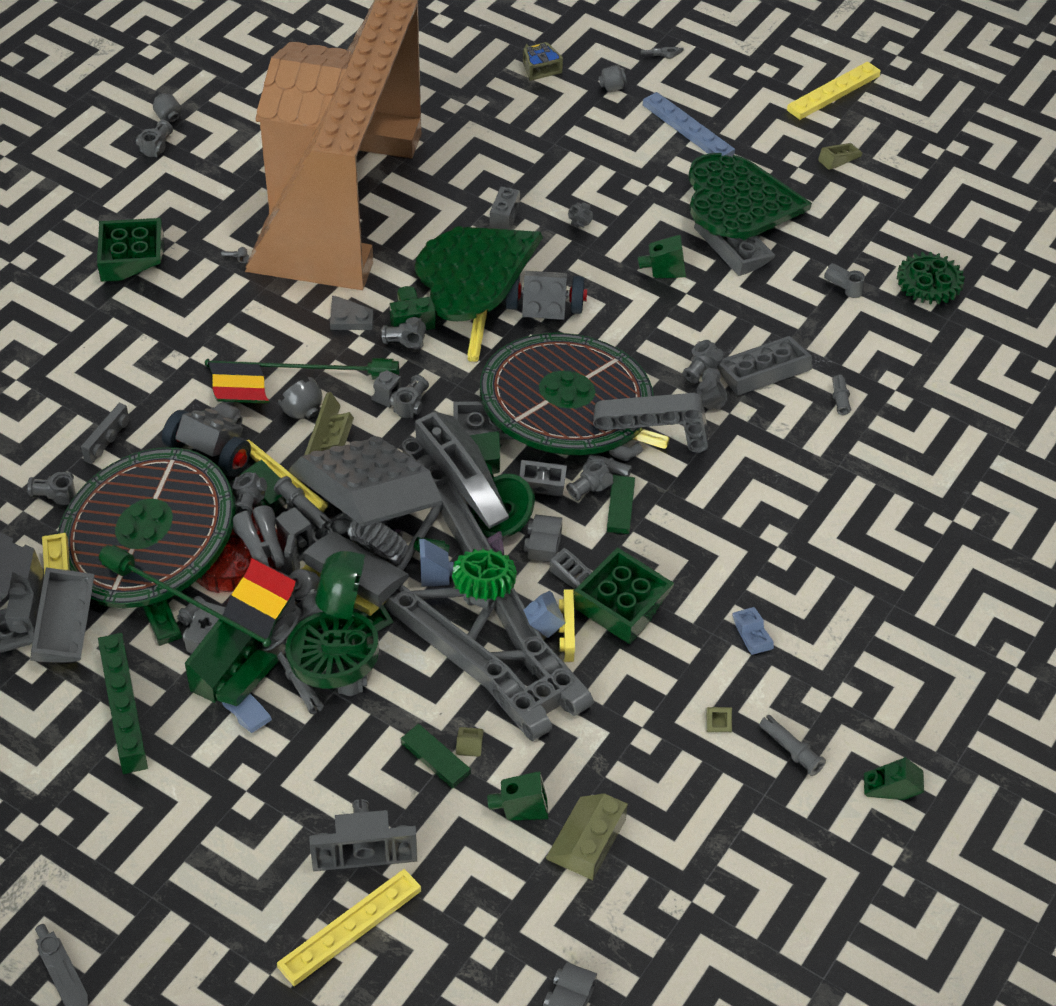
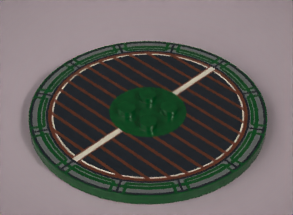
M569 333L537 334L505 345L488 360L480 381L482 405L487 415L497 427L525 445L542 451L564 455H589L609 451L631 441L645 428L597 429L593 425L594 405L598 401L654 396L647 374L628 354L601 340Z
M167 447L144 450L121 458L93 476L78 491L68 505L57 534L66 533L68 537L70 571L94 574L91 602L112 608L147 606L168 599L175 594L133 571L125 576H120L104 567L99 561V553L106 545H115L134 556L137 569L181 592L201 578L224 550L233 529V518L236 509L235 498L229 481L221 469L207 457L181 448Z

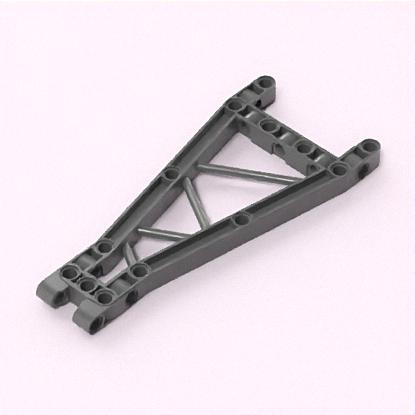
M416 438L406 439L402 443V452L430 471L442 499V505L432 507L408 545L409 548L405 557L395 567L404 571L416 552L413 550L415 539L426 536L440 512L463 554L465 551L472 552L473 549L477 551L482 550V548L484 550H491L489 543L457 488ZM287 504V511L294 508ZM296 508L311 523L313 544L333 532L353 541L347 533L353 519L346 513L342 512L332 517L331 527L327 529L324 526L326 531L322 532ZM403 516L381 521V523L386 524L392 521L393 519L396 521L397 519ZM402 584L383 604L387 611L482 684L531 741L552 730L551 721L546 714L561 706L564 711L576 716L594 705V700L589 690L544 642L538 630L530 626L524 612L525 607L514 588L511 589L509 594H505L504 598L497 597L493 608L516 648L514 651L489 652L475 641L493 609L488 611L483 608L467 635L422 600L463 597L464 594H460L459 589L443 588L410 591ZM523 660L526 668L532 675L535 674L539 680L526 687L502 661Z

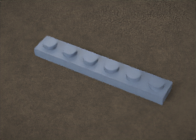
M658 92L643 99V106L706 153H722L721 156L728 155L731 157L735 154V149Z

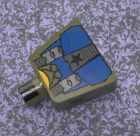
M530 41L524 47L523 65L529 80L532 81L562 73L563 57L549 43L536 44L534 41Z

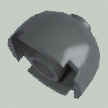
M308 377L310 381L306 383L300 380L282 394L285 397L283 401L278 400V405L288 416L294 419H304L306 417L311 419L318 414V408L322 403V391L312 377Z

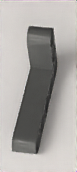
M684 393L602 400L594 405L593 425L599 430L683 424L687 445L691 451L700 453L708 448V426L703 400L699 394Z

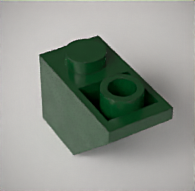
M906 757L864 773V795L867 797L905 800L924 793V771Z

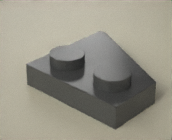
M332 296L330 330H373V309L338 296Z

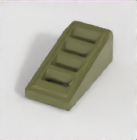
M852 143L822 148L818 160L827 169H833L861 157L862 152Z

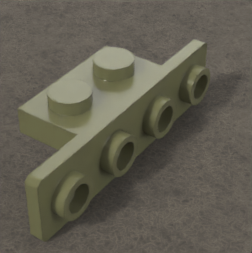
M331 392L325 395L305 455L313 451L328 450L333 446H344L354 417L350 412L338 414L341 406Z

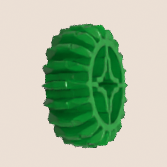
M482 548L479 551L473 549L472 552L465 551L464 555L458 556V560L454 562L452 571L455 588L459 589L460 594H466L467 598L475 597L476 601L484 599L485 602L487 599L495 601L497 597L504 598L505 594H509L511 589L514 588L517 576L514 561L509 560V555H502L501 551L494 552L493 548L491 550H484Z

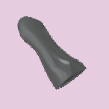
M263 505L253 510L254 521L262 534L264 542L260 541L248 511L240 512L234 516L232 530L244 541L253 559L267 565V558L271 557L276 568L285 564L283 552L276 534L275 514L271 507Z

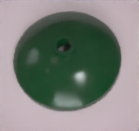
M502 474L492 478L507 513L511 511L508 514L509 519L489 529L471 507V513L486 537L502 539L514 535L526 525L533 513L535 504L534 492L526 480L515 474Z

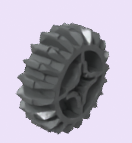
M353 519L347 531L354 543L392 565H398L405 557L409 548L406 541L397 532H394L390 527L381 522L362 526Z

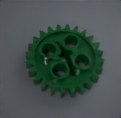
M921 252L920 256L914 253L913 258L907 256L906 261L902 260L896 279L898 280V285L901 286V291H907L906 296L914 295L913 300L920 298L921 303L928 300L930 305L933 301L940 305L941 300L948 303L949 298L955 300V296L960 295L964 285V272L959 270L960 265H954V260L947 261L948 256L940 258V253L933 256L932 252H929V255Z

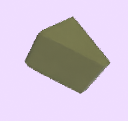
M707 707V732L732 733V708Z
M460 727L457 735L456 754L481 756L484 730Z

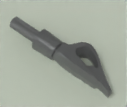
M652 48V50H641L640 53L641 55H661L671 59L683 52L684 48Z

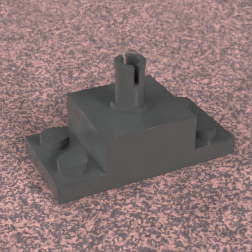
M361 799L362 809L359 807V800H355L352 803L353 813L335 815L336 833H319L309 836L313 872L418 862L416 827L400 825L396 828H389L387 810L369 812V802L367 800Z

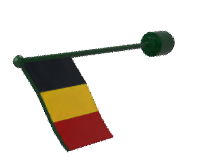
M373 358L372 362H368V366L210 361L209 359H206L204 362L205 366L211 370L213 394L218 402L270 403L265 394L264 375L261 367L367 371L368 375H371L372 380H376L379 374L386 370L399 376V361L388 358Z
M106 545L99 553V561L109 570L120 576H125L133 571L262 642L264 647L271 645L270 636L275 623L291 600L296 586V581L251 558L246 574L231 594L224 613L221 615L137 569L134 556L115 545Z

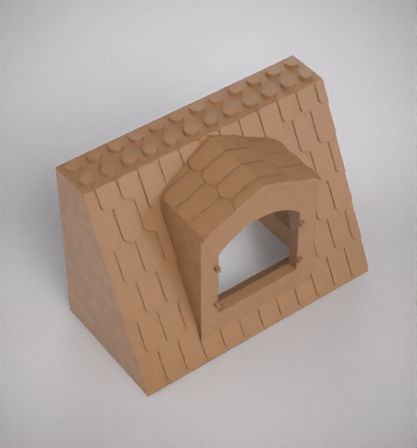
M374 0L347 50L327 48L321 45H307L301 42H289L271 58L255 118L256 122H260L269 214L245 266V272L363 291L373 265V246L361 243L356 156L358 151L413 158L422 134L418 0Z

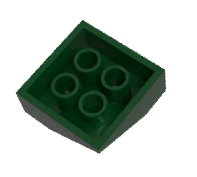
M161 218L99 221L97 266L101 282L124 280L161 263L164 251V233Z
M617 547L574 590V609L628 644H631L650 622L673 588L674 582Z

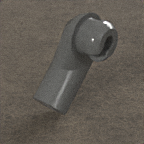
M635 443L630 447L622 445L609 450L611 456L623 461H628L643 452V448L639 443Z

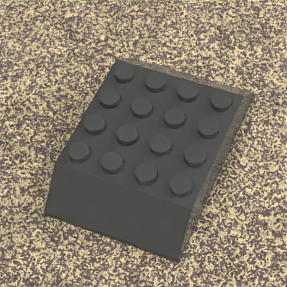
M378 436L370 437L364 441H353L344 446H333L324 451H313L308 455L301 456L290 467L291 474L362 526L442 505V499L430 471Z

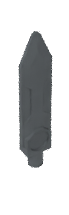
M45 924L38 925L35 928L39 937L36 940L37 950L64 1005L88 1006V994L60 938L56 937L54 931L49 933Z

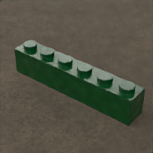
M122 633L98 637L123 774L146 770L148 769L123 635Z

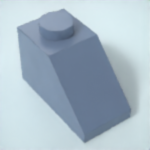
M419 539L421 587L450 585L449 576H452L453 562H449L448 552L425 539Z
M551 591L541 594L524 609L530 626L547 638L566 623Z

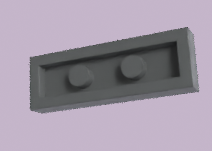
M119 402L83 443L81 449L85 462L92 464L103 454L104 449L110 442L115 440L122 428L128 425L127 405Z

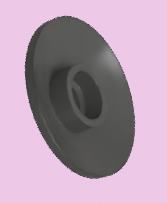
M291 612L275 624L271 633V645L264 647L262 644V648L269 651L282 643L286 645L289 634L297 625L299 615L296 612Z

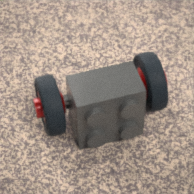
M525 271L524 287L522 288L519 275L506 296V308L517 310L522 293V317L564 320L566 299L569 296L571 313L582 314L583 302H587V289H584V277L574 276L570 290H566L567 273Z
M208 408L204 411L194 410L191 413L185 410H177L168 418L162 431V442L169 448H182L187 444L210 456L220 455L218 467L224 475L229 477H235L242 472L251 453L250 443L241 438L243 427L236 424L234 419L221 417L217 411Z

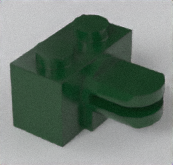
M401 287L397 293L398 302L389 303L391 326L399 327L401 323H406L407 319L416 317L421 318L426 326V330L436 329L435 309L431 296L418 298L414 287Z

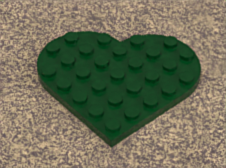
M709 153L697 157L691 163L688 178L696 192L691 198L690 213L695 223L708 230L712 235L746 240L811 209L812 203L743 157L733 155V157L728 155L721 156L722 153Z
M458 226L426 242V246L416 257L415 271L420 281L425 286L431 288L430 296L435 312L439 317L457 322L477 318L476 314H481L486 309L490 312L504 300L543 239V236L539 231L477 227L462 228Z

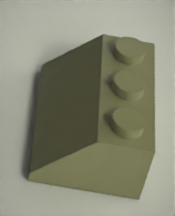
M607 794L580 797L546 856V860L594 880L626 821L628 804Z

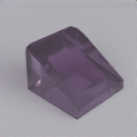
M498 532L489 537L487 542L494 552L501 551L502 555H504L502 534Z

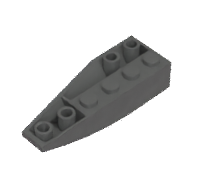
M434 411L416 420V439L490 529L509 519V515L478 445L455 417Z

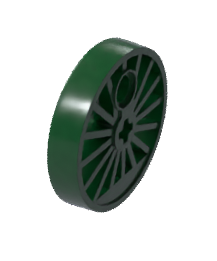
M319 612L305 618L295 626L287 638L285 651L290 668L300 681L317 688H339L357 682L373 669L379 656V639L373 623L359 613L352 612L351 620H346L328 615L325 612ZM333 625V630H328L327 626ZM340 625H345L343 629L340 630ZM322 628L323 634H320L317 629ZM334 663H336L339 673L333 674ZM342 663H343L346 667H348L349 670H346V671H345V670H344V667H343V665H342Z

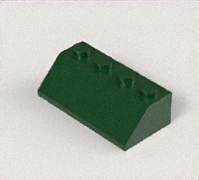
M219 619L185 662L190 692L215 703L217 701L216 693L249 659L262 642Z

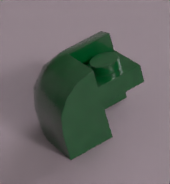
M340 551L326 558L322 566L315 596L316 605L320 610L334 617L351 620L364 565V554Z

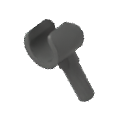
M240 247L238 251L234 252L221 251V256L237 257L240 263L248 262L249 255L245 247Z

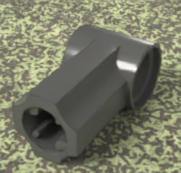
M834 263L828 266L824 274L825 279L844 288L845 294L848 297L859 298L862 296L865 275L862 272L856 270L849 272Z

